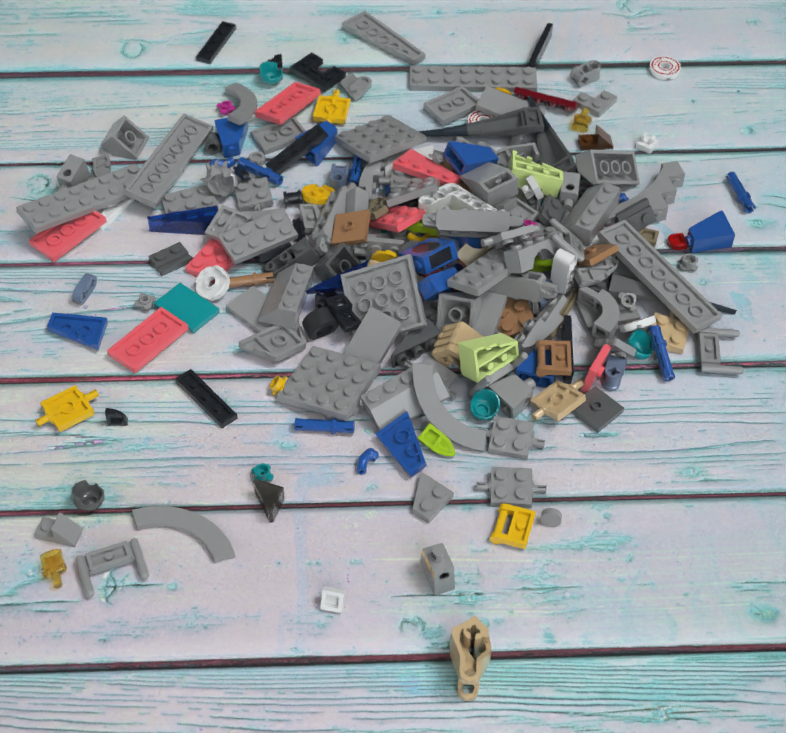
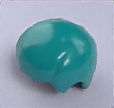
M263 62L260 64L259 77L266 84H278L283 79V71L278 69L275 62Z
M636 329L627 338L626 344L636 349L634 358L638 360L647 359L654 351V349H651V344L653 343L651 336L643 330Z
M488 389L475 392L469 404L472 416L482 421L494 418L500 408L498 395Z

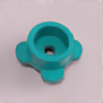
M260 463L252 468L251 473L254 474V482L256 484L273 480L274 476L270 472L271 466Z

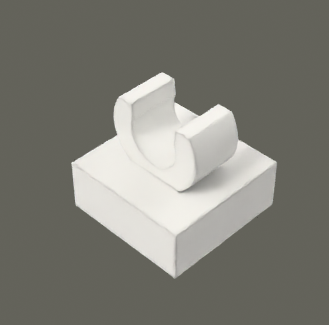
M645 132L636 143L635 148L651 154L658 146L659 140L655 139V135L652 137L647 136V132Z
M531 175L526 178L529 185H524L521 188L525 197L530 199L535 195L537 200L543 198L544 196L534 177Z
M324 586L320 609L342 613L345 590Z

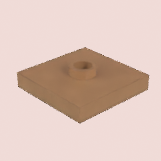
M362 210L336 214L331 244L335 246L342 242L346 245L367 243L370 211Z
M593 244L584 249L585 259L581 263L577 260V265L593 266L618 252L617 244Z

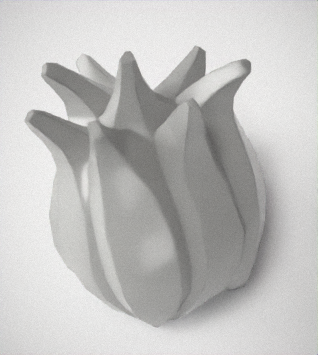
M218 160L211 166L206 163L207 175L200 180L205 183L209 192L221 195L222 197H227L230 193L234 192L238 187V178L232 169L227 167V161L222 166H218Z

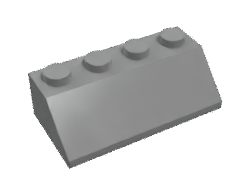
M588 150L575 155L578 173H581L582 176L594 185L603 182L612 185L640 184L634 151Z
M607 182L587 188L564 220L563 226L578 237L584 245L590 246L599 230L618 205L621 188Z
M295 263L279 272L258 321L295 329L313 283L314 267Z
M428 358L418 363L432 365ZM433 366L434 385L442 403L449 399L450 396L438 371ZM413 367L360 396L364 410L379 431L406 411H408L410 420L424 413L414 388Z

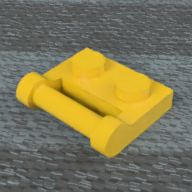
M505 503L500 504L498 509L499 516L494 532L490 535V542L494 544L502 543L526 550L536 511ZM513 515L508 534H503L502 531L507 516Z

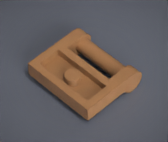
M538 340L535 343L538 358L536 375L539 377L546 375L571 376L570 341ZM545 350H551V365H545Z

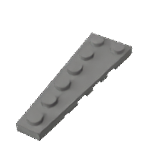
M366 11L342 22V28L349 33L367 40L412 65L425 59L426 54Z

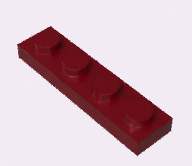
M515 86L514 93L518 95L517 98L527 100L531 96L535 103L538 104L546 102L550 107L557 108V106L564 107L563 110L569 112L578 110V102Z

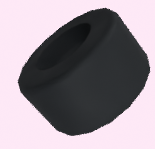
M329 307L313 310L302 321L308 337L312 340L333 333L339 326Z

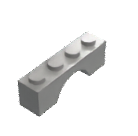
M548 231L544 235L534 236L533 240H524L522 244L511 245V249L503 251L508 273H523L533 269L537 253L541 260L553 259L558 249H563L551 239V235L555 231ZM556 233V234H558L562 239H564V238H563V233Z

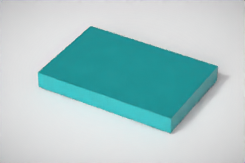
M182 283L177 284L154 302L155 308L159 309L162 307L187 323L188 330L193 334L220 313L218 307Z

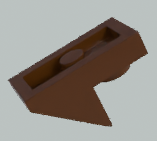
M596 125L595 134L578 135L580 151L613 149L611 136L598 125Z

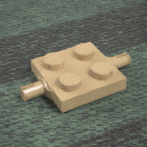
M672 311L670 316L655 313L656 322L651 326L659 325L661 327L663 338L667 342V352H675L682 355L689 328L681 320H678Z
M578 379L573 384H565L557 380L533 397L530 403L537 411L531 414L532 419L537 421L543 415H547L556 421H560L586 401L585 394L578 391L579 388L584 386L583 380Z

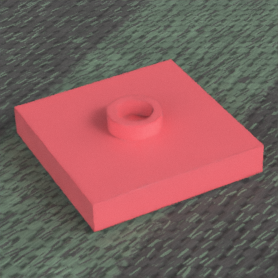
M605 344L597 355L584 380V386L581 388L582 393L588 392L597 377L600 378L605 370L604 364L612 348L611 346Z

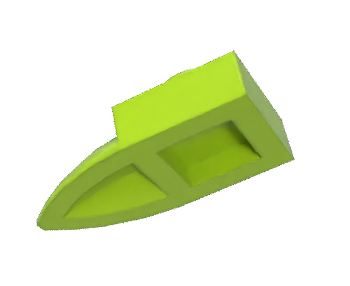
M431 423L417 438L418 441L432 452L434 451L444 456L456 455L450 439Z

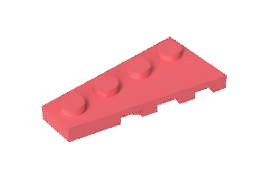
M413 149L400 156L392 165V169L420 179L430 176L438 177L440 186L448 183H460L459 175Z

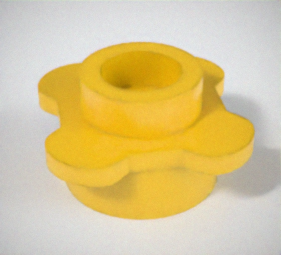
M276 376L271 381L269 388L273 390L271 393L273 396L284 389L285 381L287 380L286 376H283V378Z

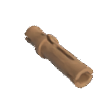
M273 271L230 277L229 288L250 285L257 287L259 284L274 283V278L266 279V277H273Z

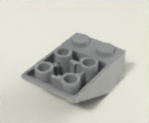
M491 162L460 176L461 180L478 198L491 206H495L518 194V178L508 168Z

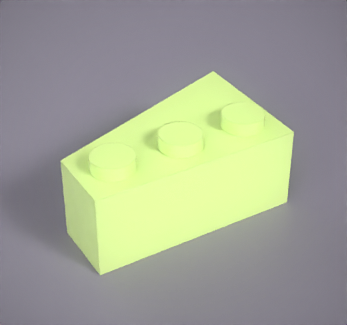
M513 150L507 168L518 178V187L521 189L524 185H529L526 178L532 175L539 188L542 189L543 195L548 196L551 194L557 198L563 183V171L545 163L539 165L532 161L533 158L529 156L527 159L517 155V151Z
M503 333L458 342L461 373L477 383L486 375L493 374L519 356L518 341Z

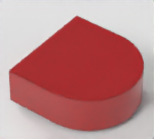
M683 233L671 234L668 237L667 245L670 249H687L688 246Z

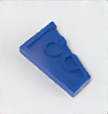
M52 312L47 328L49 332L99 350L108 320L106 317Z
M408 411L376 433L379 441L410 477H413L427 466Z

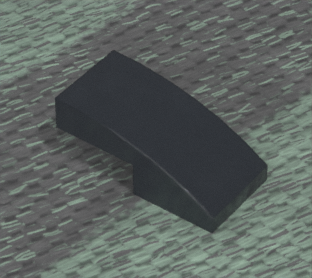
M344 293L327 298L329 308L344 333L358 329L361 321L352 311L353 304Z

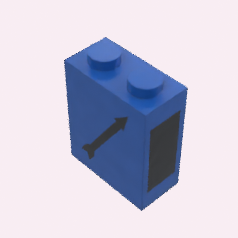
M428 238L398 253L399 257L411 254L416 273L426 275L458 258L455 241L438 238Z

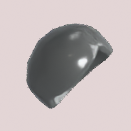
M82 480L75 483L72 487V500L75 506L81 510H95L105 500L104 490L97 483L90 485L87 480Z

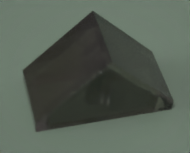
M258 479L253 480L254 493L268 521L272 523L285 499L284 487Z

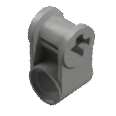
M591 60L576 66L571 70L570 77L575 79L580 87H584L589 83L599 80L601 64L596 60Z

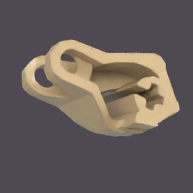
M464 322L445 325L434 344L435 348L432 351V356L446 368L448 365L455 363L461 370L458 342L484 336Z
M476 616L455 626L450 635V657L458 676V696L467 702L477 698L480 679L486 671L491 657L488 627ZM470 647H474L473 657L469 653ZM463 685H473V692L465 693L462 689Z

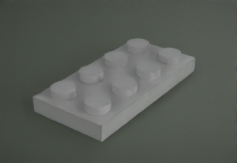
M281 209L218 235V241L234 265L298 239V233Z

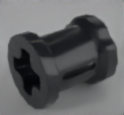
M301 190L290 193L283 192L285 207L291 204H303Z

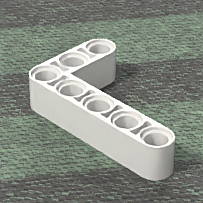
M455 183L445 184L439 187V191L424 195L418 201V209H424L426 214L437 213V209H442L443 207H449L452 210H460L461 208L476 211L478 209L497 210Z
M596 235L590 246L603 243ZM583 244V248H584V249L590 247V246H587V245H584V244ZM561 248L554 255L550 280H552L553 284L558 285V293L566 297L572 287L578 284L573 271L576 268L588 266L577 265V256Z

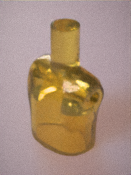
M584 108L581 114L574 115L572 123L574 131L585 133L589 130L592 117L588 116L589 110L587 108Z
M53 549L40 555L41 571L44 578H52L54 588L58 589L62 587L60 575L67 571V566L63 559L62 550Z

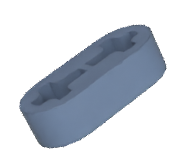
M88 273L84 274L73 290L72 300L84 304L96 287L97 277Z

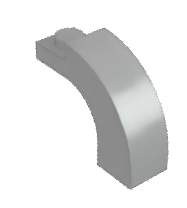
M586 286L580 287L577 301L599 315V318L593 323L592 336L596 339L607 338L611 341L617 332L620 315L616 300L604 289L597 293Z

